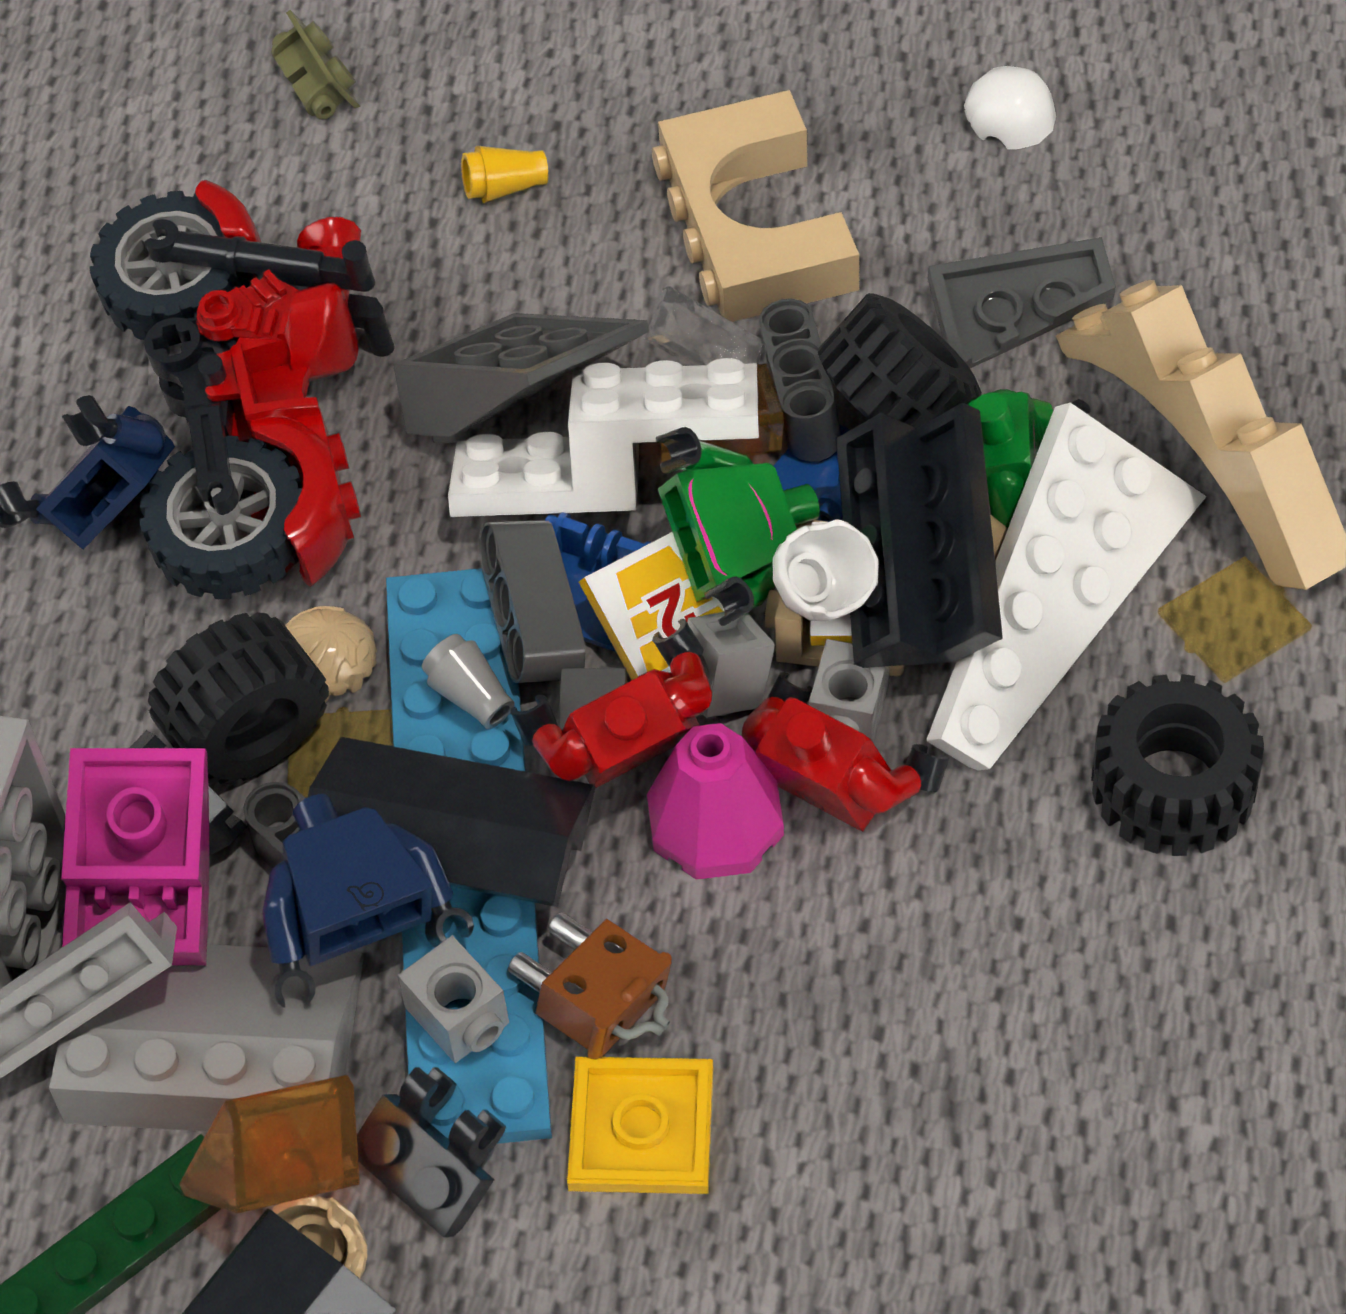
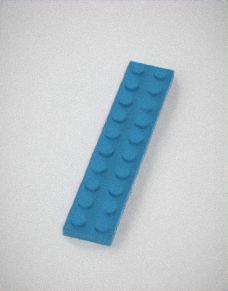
M482 568L387 577L394 747L526 772L524 743L511 713L497 726L486 729L472 715L427 685L428 675L422 670L424 659L439 642L453 634H460L465 641L474 640L477 643L504 691L515 702L514 707L517 708V711H521L520 684L514 683L508 672ZM451 886L454 893L453 897L449 900L452 908H461L468 912L473 919L474 928L469 937L462 938L457 931L454 921L447 917L443 923V933L447 939L453 935L502 988L509 1024L504 1027L498 1039L488 1048L480 1052L471 1051L457 1063H454L405 1008L408 1075L415 1067H420L426 1074H429L433 1067H438L457 1084L452 1096L431 1122L447 1138H449L453 1124L465 1110L471 1111L478 1117L483 1109H487L506 1126L497 1144L552 1138L544 1019L535 1014L540 993L508 971L510 961L519 952H523L540 964L535 903ZM425 923L402 931L404 970L435 948L426 938ZM456 999L449 1002L445 1008L460 1009L467 1006L471 1000Z

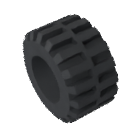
M874 293L866 294L818 348L819 359L830 380L867 419L883 413L918 428L960 403L968 404L970 401L981 396L982 393L969 366L938 333L901 304Z
M257 612L250 617L247 613L234 615L225 622L219 620L209 625L208 629L199 634L196 633L186 640L187 643L179 650L174 651L166 660L168 663L166 667L158 671L153 681L156 687L149 692L148 703L151 706L149 710L150 716L173 748H205L208 762V784L218 781L220 785L232 784L238 779L243 781L250 779L260 772L277 765L282 759L301 746V742L309 737L317 727L316 721L324 715L327 707L324 701L329 696V687L325 683L326 678L284 623L277 617L270 618L267 613Z
M1167 674L1153 676L1152 685L1148 687L1138 681L1127 687L1126 698L1116 695L1108 704L1107 715H1101L1097 726L1091 781H1093L1092 795L1096 805L1102 804L1101 817L1108 826H1112L1118 821L1121 822L1119 830L1121 838L1131 844L1138 835L1145 838L1144 850L1158 854L1160 844L1172 845V856H1187L1188 844L1196 843L1200 853L1212 850L1215 846L1217 834L1224 842H1227L1237 834L1238 823L1246 824L1256 799L1263 763L1264 741L1263 736L1257 735L1259 723L1254 713L1243 714L1245 702L1235 693L1225 697L1221 694L1223 686L1211 680L1208 681L1206 686L1195 683V676L1181 674L1180 681H1169ZM1161 751H1181L1197 757L1209 769L1193 776H1173L1155 769L1145 758Z

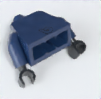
M90 395L82 396L76 400V404L81 412L75 415L64 414L62 418L80 445L91 446L82 454L49 494L35 493L31 500L26 501L18 482L13 481L1 484V528L15 526L30 518L34 524L55 525L84 550L147 485L175 448L173 441L166 435L163 426L152 416L139 412L135 407L128 406L121 414L113 413L106 417L95 398Z
M316 794L305 798L293 809L292 814L301 831L289 835L282 841L283 861L270 871L262 910L270 959L272 963L279 964L280 972L271 983L272 997L279 1006L285 1008L282 985L287 978L292 976H298L303 981L306 1002L310 1003L312 1001L316 985L313 978L307 972L300 969L299 959H302L304 956L311 967L425 923V935L428 942L433 947H437L447 939L442 930L443 923L447 917L454 921L457 931L462 938L469 937L472 934L474 928L472 917L465 910L452 908L449 900L453 897L454 893L435 849L430 843L395 823L386 824L379 813L372 808L364 807L339 817L330 797L326 794Z

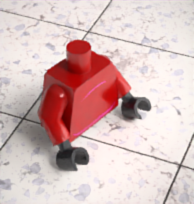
M678 620L680 628L671 636L663 638L660 632H657L652 639L670 667L671 673L654 669L570 713L563 730L558 726L548 700L544 695L535 696L538 705L530 710L519 712L516 707L511 708V715L523 743L527 746H534L553 773L559 778L570 781L585 775L589 784H594L596 788L675 747L693 726H700L695 716L703 713L712 701V691L700 659L704 649L686 620Z
M780 672L767 699L748 716L742 727L741 736L777 780L779 788L862 832L875 813H883L916 795L919 790L937 792L949 761V756L943 755L938 757L927 754V746L914 744L912 745L906 765H901L891 770L870 738L809 706L807 702L810 699L813 687L808 686L807 689L793 685L788 681L790 674L786 672Z

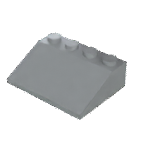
M0 716V989L51 955L65 913L66 885L61 879L66 816L29 720Z
M207 944L206 966H170L59 1040L49 1090L64 1123L336 1139L364 959L363 952H347L311 967L305 956L299 959L300 969L307 972L314 980L316 985L315 995L310 1003L306 1002L303 981L298 976L287 978L282 985V995L285 1000L284 1008L274 1001L271 994V983L280 970L279 964L271 962L268 947Z

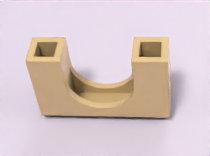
M790 90L658 122L660 146L652 147L655 171L659 181L669 179L672 187L667 188V195L673 219L675 222L682 220L686 222L688 229L683 230V238L688 258L691 264L701 262L704 271L699 272V279L704 300L707 306L717 304L724 324L758 316L769 304L781 299L792 298L801 300L804 303H810L859 290V252L842 212L782 227L758 228L732 220L716 206L728 191L739 184L807 167V129Z

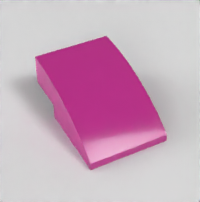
M70 748L61 877L66 885L62 947L131 902L147 922L165 912L177 926L172 966H206L209 906V788L207 751L205 748Z

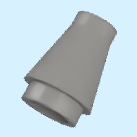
M453 634L439 642L428 653L422 663V670L428 675L427 685L472 715L486 729L497 726L511 713L510 710L514 707L515 702L504 691L474 640L465 641L460 634Z

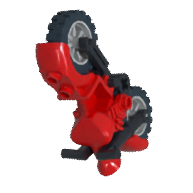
M208 180L200 181L193 197L185 196L183 191L167 192V197L158 199L155 194L140 199V205L132 209L129 205L122 208L116 213L117 220L113 224L107 222L98 233L100 242L99 244H93L90 252V258L94 266L89 267L91 278L108 316L111 315L114 324L119 329L125 332L129 328L132 330L135 338L145 340V351L154 372L159 376L160 388L169 409L174 414L185 417L190 428L193 450L184 455L179 451L167 460L169 466L163 472L157 470L148 482L151 487L150 493H143L140 509L144 518H140V526L157 567L159 569L162 568L165 578L171 584L177 587L181 583L184 585L187 593L202 597L204 592L211 593L215 599L222 600L232 599V593L243 591L245 596L261 591L259 585L269 580L273 584L279 581L298 561H300L299 572L301 578L311 587L328 573L339 559L347 541L354 538L350 520L361 518V513L352 481L341 484L338 471L349 469L340 433L328 434L317 397H306L309 383L315 379L345 372L353 366L359 351L355 328L364 329L371 351L376 356H388L394 351L395 347L386 323L383 307L376 297L349 294L350 290L370 291L376 284L369 264L366 246L360 242L361 229L355 222L343 217H327L306 226L298 236L297 247L262 243L246 207L233 193L218 184ZM150 255V258H151L152 260H145V261H143L145 258H147V257ZM151 276L141 287L132 282V278ZM182 343L180 347L181 353L169 356V346ZM244 490L252 491L254 495L245 499ZM202 501L204 502L206 510L192 511ZM205 527L193 541L184 535L185 528ZM218 539L220 545L211 546Z

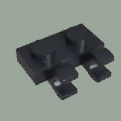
M415 1067L403 1082L399 1096L397 1094H383L346 1151L442 1237H454L464 1227L495 1180L480 1165L501 1139L506 1126L487 1109H483L478 1117L471 1111L465 1110L453 1124L449 1138L445 1137L431 1122L452 1096L457 1084L438 1067H433L429 1074H426L420 1067Z

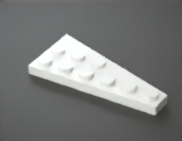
M1072 403L1056 406L995 561L1003 639L956 662L926 741L969 768L976 770L990 769L1206 496Z

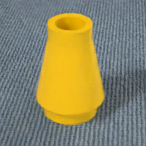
M476 146L474 152L462 154V180L468 199L481 198L482 202L486 203L536 185L548 183V164L543 150L523 151Z

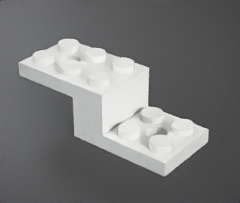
M722 358L713 360L708 365L682 366L675 361L663 360L650 363L642 368H620L612 363H596L587 366L584 370H573L568 418L569 437H563L555 432H540L522 439H502L493 434H480L469 438L467 441H457L448 492L450 517L636 511L639 443L656 442L657 436L682 427L690 428L695 432L699 440L759 438L757 363L744 364L737 359Z

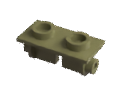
M291 10L286 12L294 27L288 32H281L274 37L271 53L287 79L293 84L292 87L303 103L307 113L311 116L316 115L319 119H328L335 113L336 107L344 100H347L354 108L360 107L349 89L356 83L355 79L337 56L330 59L327 55L334 47L326 34L314 21L305 26Z

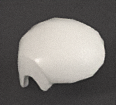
M1001 66L993 68L972 84L964 104L967 120L971 123V127L977 136L982 140H985L987 136L996 137L1002 141L1007 149H1021L1039 144L1053 131L1056 119L1052 95L1047 85L1037 73L1020 67Z
M835 519L827 523L805 525L786 536V540L779 544L773 556V582L786 608L811 621H829L843 617L865 604L878 585L879 559L869 538L846 521Z

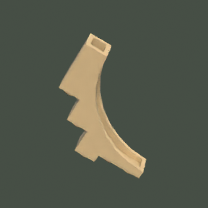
M1154 280L1138 283L1119 294L1122 300L1121 303L1110 309H1107L1106 304H1099L1085 309L1073 316L1072 319L1075 324L1073 327L1056 335L1062 352L1068 358L1090 362L1114 374L1143 395L1172 423L1202 459L1230 500L1250 535L1270 579L1276 586L1307 590L1346 567V533L1302 423L1274 422L1272 417H1266L1241 353H1215L1213 348H1207L1182 285L1156 286Z

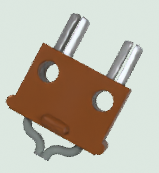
M558 913L549 925V932L575 950L553 972L523 952L517 953L509 963L508 971L540 993L535 1014L588 1049L587 1055L591 1059L602 1058L620 1038L630 1040L639 1037L645 1032H653L660 1036L670 1024V1021L664 1017L663 1013L668 1006V996L665 992V987L672 964V956L667 952L659 954L607 918L591 932L566 914ZM658 999L653 1012L655 1022H643L630 1029Z

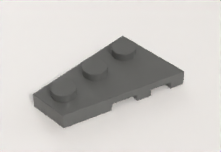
M1102 237L931 265L928 267L927 277L942 338L959 354L969 368H973L1072 320L1073 316L1085 309L1113 300L1116 288Z

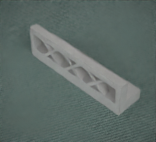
M130 902L0 989V1079L172 966L177 926L169 916L163 912L150 922H147Z

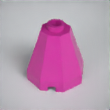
M721 723L693 726L676 744L647 793L654 852L668 860V857L681 865L684 872L696 880L751 873L762 861V855L771 845L774 847L784 836V823L777 780L745 739Z

